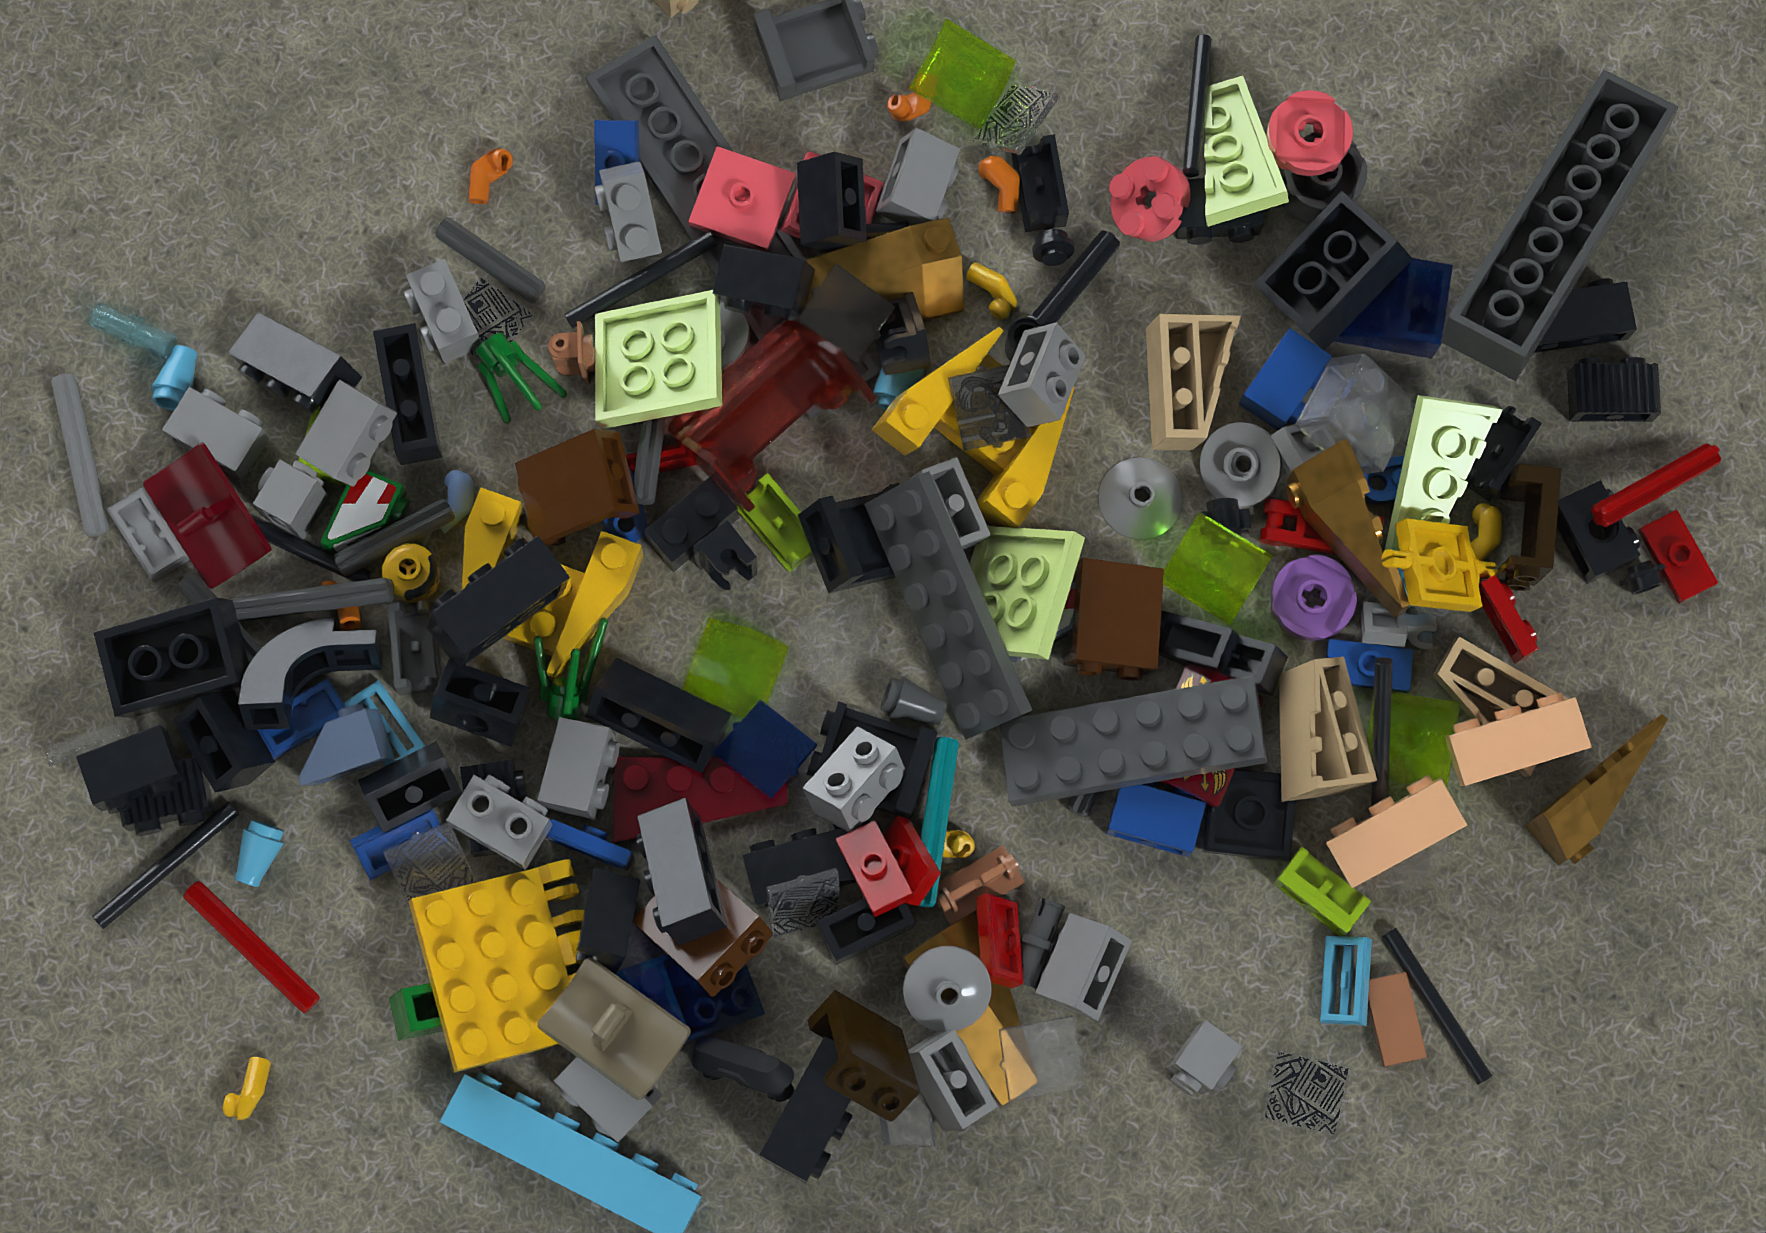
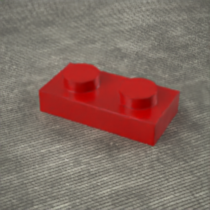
M1496 575L1479 584L1482 608L1514 664L1531 656L1539 649L1535 643L1537 642V635L1532 625L1527 620H1522L1514 607L1516 600L1509 586L1504 582L1500 583Z

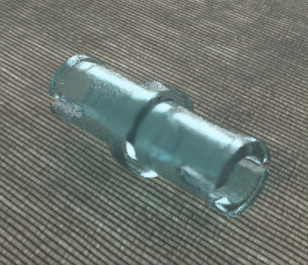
M98 303L93 308L88 323L90 328L120 339L121 344L128 348L137 346L160 356L164 360L170 357L173 347L177 344L176 334L145 323V319L137 314L129 316L105 306L103 303Z

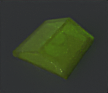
M946 18L908 88L977 130H980L1004 91L1017 60Z
M1199 512L1164 569L1163 585L1231 625L1273 556Z
M709 617L682 689L732 713L731 716L750 723L753 717L752 724H754L757 718V726L759 720L762 721L763 717L754 714L765 712L787 656L789 646L749 627ZM761 706H763L761 712L757 711Z
M1392 693L1390 782L1411 785L1419 779L1430 775L1432 781L1441 777L1446 787H1448L1452 759L1444 736L1455 733L1452 725L1458 722L1460 702ZM1374 694L1367 734V744L1371 759L1373 749Z

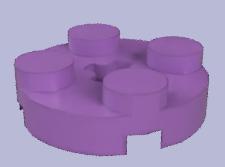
M1310 555L1307 558L1293 560L1280 570L1273 581L1270 590L1271 613L1282 629L1288 634L1306 641H1324L1339 633L1347 625L1355 612L1357 597L1350 581L1351 577L1340 563L1326 556ZM1313 588L1319 589L1321 591L1319 598L1324 601V605L1322 607L1315 605L1313 608L1306 606V599L1302 597V592L1310 593Z

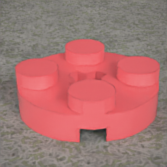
M1306 90L1292 94L1286 101L1277 106L1268 123L1267 143L1278 167L1304 176L1321 175L1338 167L1350 148L1353 138V126L1346 110L1343 112L1340 106L1334 103V98L1323 92ZM1306 124L1313 125L1314 132L1321 134V138H1315L1313 142H1307L1305 138L1300 137L1299 132L1304 130Z
M1157 156L1144 157L1134 161L1123 170L1122 174L1114 176L1109 186V191L1112 195L1111 212L1116 225L1123 234L1143 241H1160L1174 233L1182 222L1178 218L1182 214L1183 207L1188 208L1190 203V186L1183 171L1169 161ZM1150 191L1156 192V197L1151 200L1152 207L1148 208V206L1144 205L1145 197Z

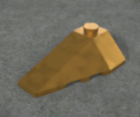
M949 218L908 226L865 242L806 260L815 271L805 311L844 314L846 311L872 313L871 317L885 318L886 315L895 316V314L886 312L883 315H876L873 310L874 307L883 301L904 298L905 293L910 292L914 293L923 321L964 311L962 255Z
M1345 439L1294 468L1287 478L1288 484L1285 485L1286 494L1292 507L1295 509L1299 507L1303 518L1395 618L1402 615L1410 606L1398 568H1386L1382 565V562L1386 561L1381 560L1384 552L1380 546L1383 542L1381 532L1383 526L1379 516H1374L1367 509L1364 494L1370 492V489L1348 439Z
M1663 714L1650 721L1525 825L1558 865L1568 859L1573 864H1576L1594 849L1589 842L1600 834L1668 721Z
M972 913L906 955L902 963L907 970L922 953L940 946L961 947L972 952L980 959L978 919L976 915ZM991 982V997L985 1012L972 1025L958 1030L956 1033L967 1046L969 1056L979 1074L985 1079L991 1092L1000 1105L1003 1106L1036 1083L1037 1077L1011 989ZM946 988L942 991L941 998L951 1000L956 996L957 991L953 988Z

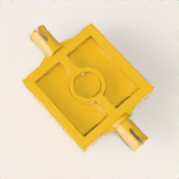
M1409 518L1395 524L1399 551L1386 549L1382 554L1381 560H1386L1382 562V565L1386 568H1400L1403 570L1409 605L1472 612L1482 607L1479 579L1497 576L1498 569H1493L1497 567L1494 562H1484L1476 559V555L1471 547L1468 526Z

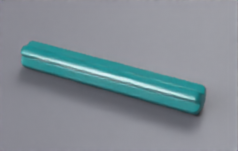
M938 737L935 741L921 840L939 871H941L959 747L958 740L951 737ZM940 876L919 906L933 907L935 905Z

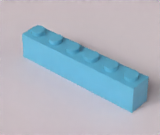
M478 1072L475 1079L464 1074L440 1123L653 1233H685L703 1198L694 1193L698 1184L677 1173H674L671 1180L655 1173L659 1164L636 1152L632 1160L616 1152L620 1145L617 1142L597 1132L593 1139L578 1133L577 1130L580 1123L558 1112L553 1119L537 1112L541 1103L520 1092H517L514 1099L498 1092L502 1083L481 1072Z

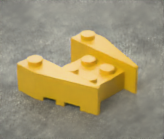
M998 327L895 397L872 431L906 456L918 449L932 429L935 428L994 475L976 500L983 518L996 527L1018 528L1044 492L1075 387L1073 386L1060 420L1027 427L1022 422L1025 436L1018 438L1013 437L1009 440L997 442L998 437L1006 434L1004 433L991 436L995 443H990L988 439H986L988 444L982 439L964 442V436L978 434L982 427H987L992 431L991 425L995 420L994 417L960 425V419L990 414L992 411L986 405L984 409H978L973 413L963 412L959 408V404L955 405L958 403V394H953L950 379L1004 368L1002 364L988 354L1004 331ZM992 387L991 391L996 394H998L1000 390L995 387ZM984 391L972 392L970 399L971 409L982 408L985 402L988 404L987 393L984 395ZM989 399V403L991 406L993 405V402ZM1003 400L998 406V410L1000 412L1003 410L1005 406V402ZM997 412L995 414L996 419H1000L999 413ZM1013 413L1004 415L1005 428Z
M482 487L480 488L465 525L462 590L470 583L468 577L477 569L487 563L493 568L505 557L503 552L512 545L525 513L521 501ZM601 531L585 573L561 565L570 576L563 595L503 637V639L535 650V636L542 637L545 654L552 656L546 671L549 680L554 681L556 678H560L569 667L571 651L576 648L581 652L595 635L600 619H608L629 595L644 556L642 545Z

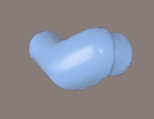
M461 470L450 471L444 480V484L448 486V503L455 515V519L452 522L439 528L444 534L467 516L474 505L473 480L470 475Z

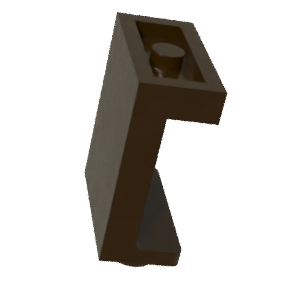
M1519 463L1501 486L1500 499L1525 502L1521 555H1511L1498 568L1497 573L1499 581L1506 583L1511 590H1530V585L1535 586L1554 567L1561 480L1560 468Z
M834 990L807 1020L810 1031L822 1038L826 1036L835 1043L838 1061L824 1076L825 1085L892 1122L920 1093L902 1028Z

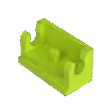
M768 473L759 479L755 490L748 495L743 493L738 500L739 506H737L738 513L789 573L813 554L798 518V514L801 513L800 510Z
M1303 846L1300 847L1272 883L1338 936L1346 935L1371 903L1368 897L1351 888L1346 881L1312 856Z

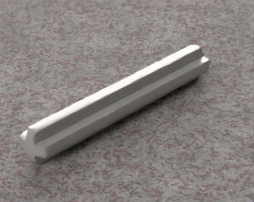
M72 374L58 375L52 378L51 383L84 532L89 537L103 535L109 531V525L77 381Z

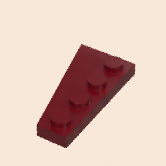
M618 757L615 764L612 843L617 844L636 839V835L641 833L637 816L686 798L698 812L703 824L786 806L788 777L786 779L785 774L787 773L788 776V770L753 778L751 763L761 760H748L751 780H749V776L743 775L748 774V770L745 771L746 760L744 762H736L737 759H732L730 765V759H711L704 771L700 773L671 758ZM771 761L762 762L759 765L757 772L762 770L763 768L765 769V767L767 768L768 764H771ZM759 763L753 764L755 777L759 776L756 774V767ZM779 763L782 766L773 767L769 773L785 769V765ZM736 764H744L739 765L743 768V771H738L737 769L740 768L737 767ZM769 767V769L765 770L764 772L762 771L760 773H765L769 771L771 767ZM780 775H782V783L777 784L776 776L780 778ZM770 777L775 778L774 785L768 784L767 781ZM761 780L767 783L766 787L762 788ZM779 785H780L779 788L772 789V790L765 791V792L763 791V790H765V789L772 788V787H776V786H779Z

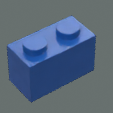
M1289 328L1244 393L1238 405L1276 430L1284 427L1287 422L1291 425L1296 424L1308 407L1302 401L1308 391L1312 389L1318 393L1331 374L1325 367L1332 355Z
M1155 782L1117 789L1105 834L1184 857H1189L1193 853L1206 805L1205 802L1196 800L1197 797L1179 788H1172L1171 793L1156 789Z

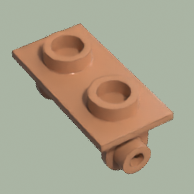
M577 321V332L553 335L548 342V349L553 358L555 368L560 374L564 376L582 375L584 383L589 384V372H595V346H593L592 335H585L581 321Z
M1003 845L939 881L936 903L950 926L977 911L976 897L985 893L1001 897L1025 883L1018 871L1020 868L1012 854L1009 855Z

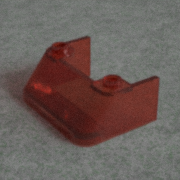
M789 320L773 328L722 374V406L675 415L668 426V431L681 448L708 477H711L728 497L750 512L755 508V505L744 492L752 487L758 472V468L752 459L813 405L821 410H834L844 405L852 392L870 404L877 397L840 348L797 321Z

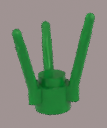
M502 332L491 336L476 349L475 353L482 361L477 368L486 379L504 423H510L511 417L494 373L498 377L508 374L533 408L537 411L542 409V404L516 370L519 364L518 360L560 397H566V390L525 354L516 341L509 342Z
M601 618L580 682L576 680L580 651L575 648L571 651L567 677L556 678L553 681V685H550L549 676L546 672L548 668L542 637L535 636V655L540 680L539 699L547 702L546 713L549 717L556 720L559 717L576 720L581 716V706L583 702L587 701L588 686L608 624L606 618Z

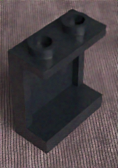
M899 483L890 484L876 494L835 502L833 496L819 498L798 514L799 521L828 593L896 578L864 504L900 485Z
M838 702L835 712L830 710L826 712L820 735L827 738L822 753L814 750L806 775L813 777L858 726L895 746L907 772L902 777L900 784L886 795L876 809L911 819L938 732L923 727L918 731L849 709L847 704Z

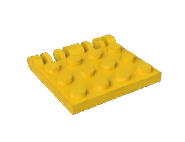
M570 859L410 899L409 906L454 1073L560 1045L538 1028V1021L557 1001L576 973L568 976L566 968L580 965L576 961V955L579 952L576 951L581 930L557 936L555 929L582 922L584 910H570L564 914L551 917L548 903L573 898L579 894L577 883L552 888L544 891L543 886L575 877Z

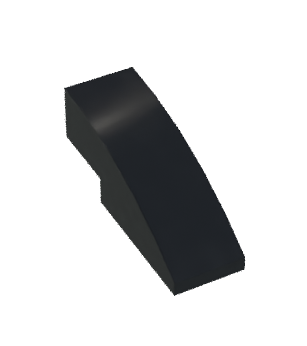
M1161 610L1159 656L1184 666L1191 664L1231 679L1253 675L1256 681L1257 692L1273 696L1288 658L1277 645L1238 635L1233 629Z

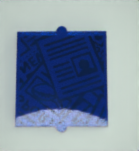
M760 699L741 722L733 724L734 730L719 745L714 754L772 799L791 776L796 777L799 774L798 768L816 749L817 743Z

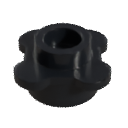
M1645 561L1627 569L1628 576L1619 582L1620 586L1628 584L1631 595L1640 594L1664 584L1660 571L1665 569L1666 566L1665 564H1660L1653 567L1651 561Z

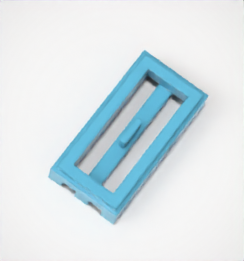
M378 679L343 704L345 707L363 702L367 709H378L370 697L375 693H378L414 744V747L407 751L381 714L388 739L400 755L394 761L384 762L387 766L425 747V745Z
M1326 936L1320 1023L1367 1026L1372 939L1368 937ZM1338 946H1344L1340 984L1339 1014H1334ZM1355 946H1358L1353 1015H1351Z

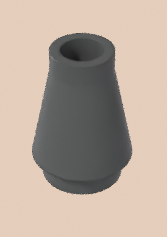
M892 677L884 692L880 709L888 712L890 718L928 722L939 726L946 711L947 701L937 698L905 677L901 680Z

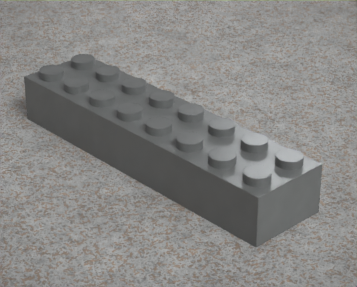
M1603 69L1448 317L1441 343L1517 381L1666 137L1678 109L1677 105Z

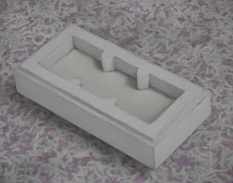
M144 487L107 509L153 582L190 560Z

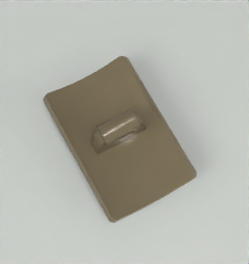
M591 957L583 961L564 992L538 1021V1028L636 1100H641L656 1084L675 1059L691 1033V1029Z

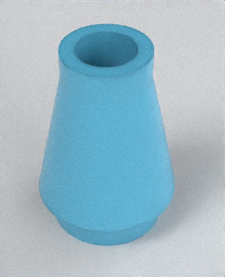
M182 345L173 347L170 357L151 386V391L153 392L152 401L156 405L166 410L174 411L189 387L193 389L195 362L198 356L195 350Z
M251 819L248 828H243L238 867L234 879L259 887L263 876L285 843L281 840L284 830L268 823Z

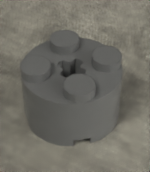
M1311 132L1310 135L1303 138L1307 142H1313L1315 138H1321V134ZM1353 140L1347 154L1341 160L1338 167L1333 171L1321 174L1325 176L1324 181L1319 180L1318 175L1304 176L1280 168V174L1287 189L1289 199L1288 203L1281 204V206L1290 215L1301 222L1310 224L1341 191L1356 203L1366 183L1367 164Z

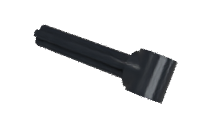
M1100 231L1032 315L1023 314L1021 318L1016 319L1010 325L1005 343V354L1010 362L1018 347L1015 339L1022 337L1025 330L1058 322L1120 247V241L1112 232Z

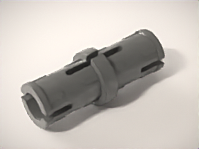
M1041 897L1038 899L1027 934L1023 933L1021 942L1024 943L1021 950L1023 985L1031 986L1035 989L1038 987L1049 952L1053 953L1056 946L1053 940L1065 910V906Z

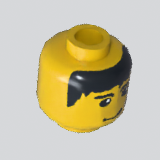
M402 544L395 547L386 556L382 565V578L392 580L394 597L406 603H417L418 601L429 599L437 590L440 583V569L433 554L425 547L418 544Z

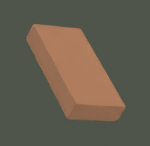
M1403 972L1370 979L1368 1009L1382 1067L1427 1058L1407 973Z

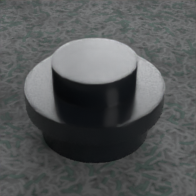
M1061 229L1045 230L1035 238V244L1032 247L1033 257L1035 260L1043 262L1048 266L1060 265L1074 253L1073 241Z

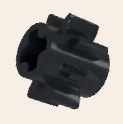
M1219 498L1207 502V511H1201L1198 517L1200 537L1210 536V544L1213 547H1230L1241 544L1242 534H1248L1249 529H1251L1249 508L1239 509L1238 499Z

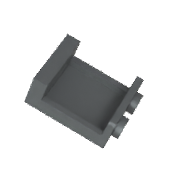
M824 0L772 17L769 9L753 13L754 30L780 101L874 72V58L879 57V50L873 33L866 34L861 21L866 20L861 0Z

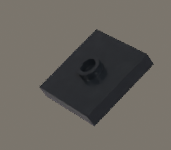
M1235 768L1221 804L1216 807L1207 804L1204 853L1280 862L1291 861L1296 800L1282 802L1281 773Z

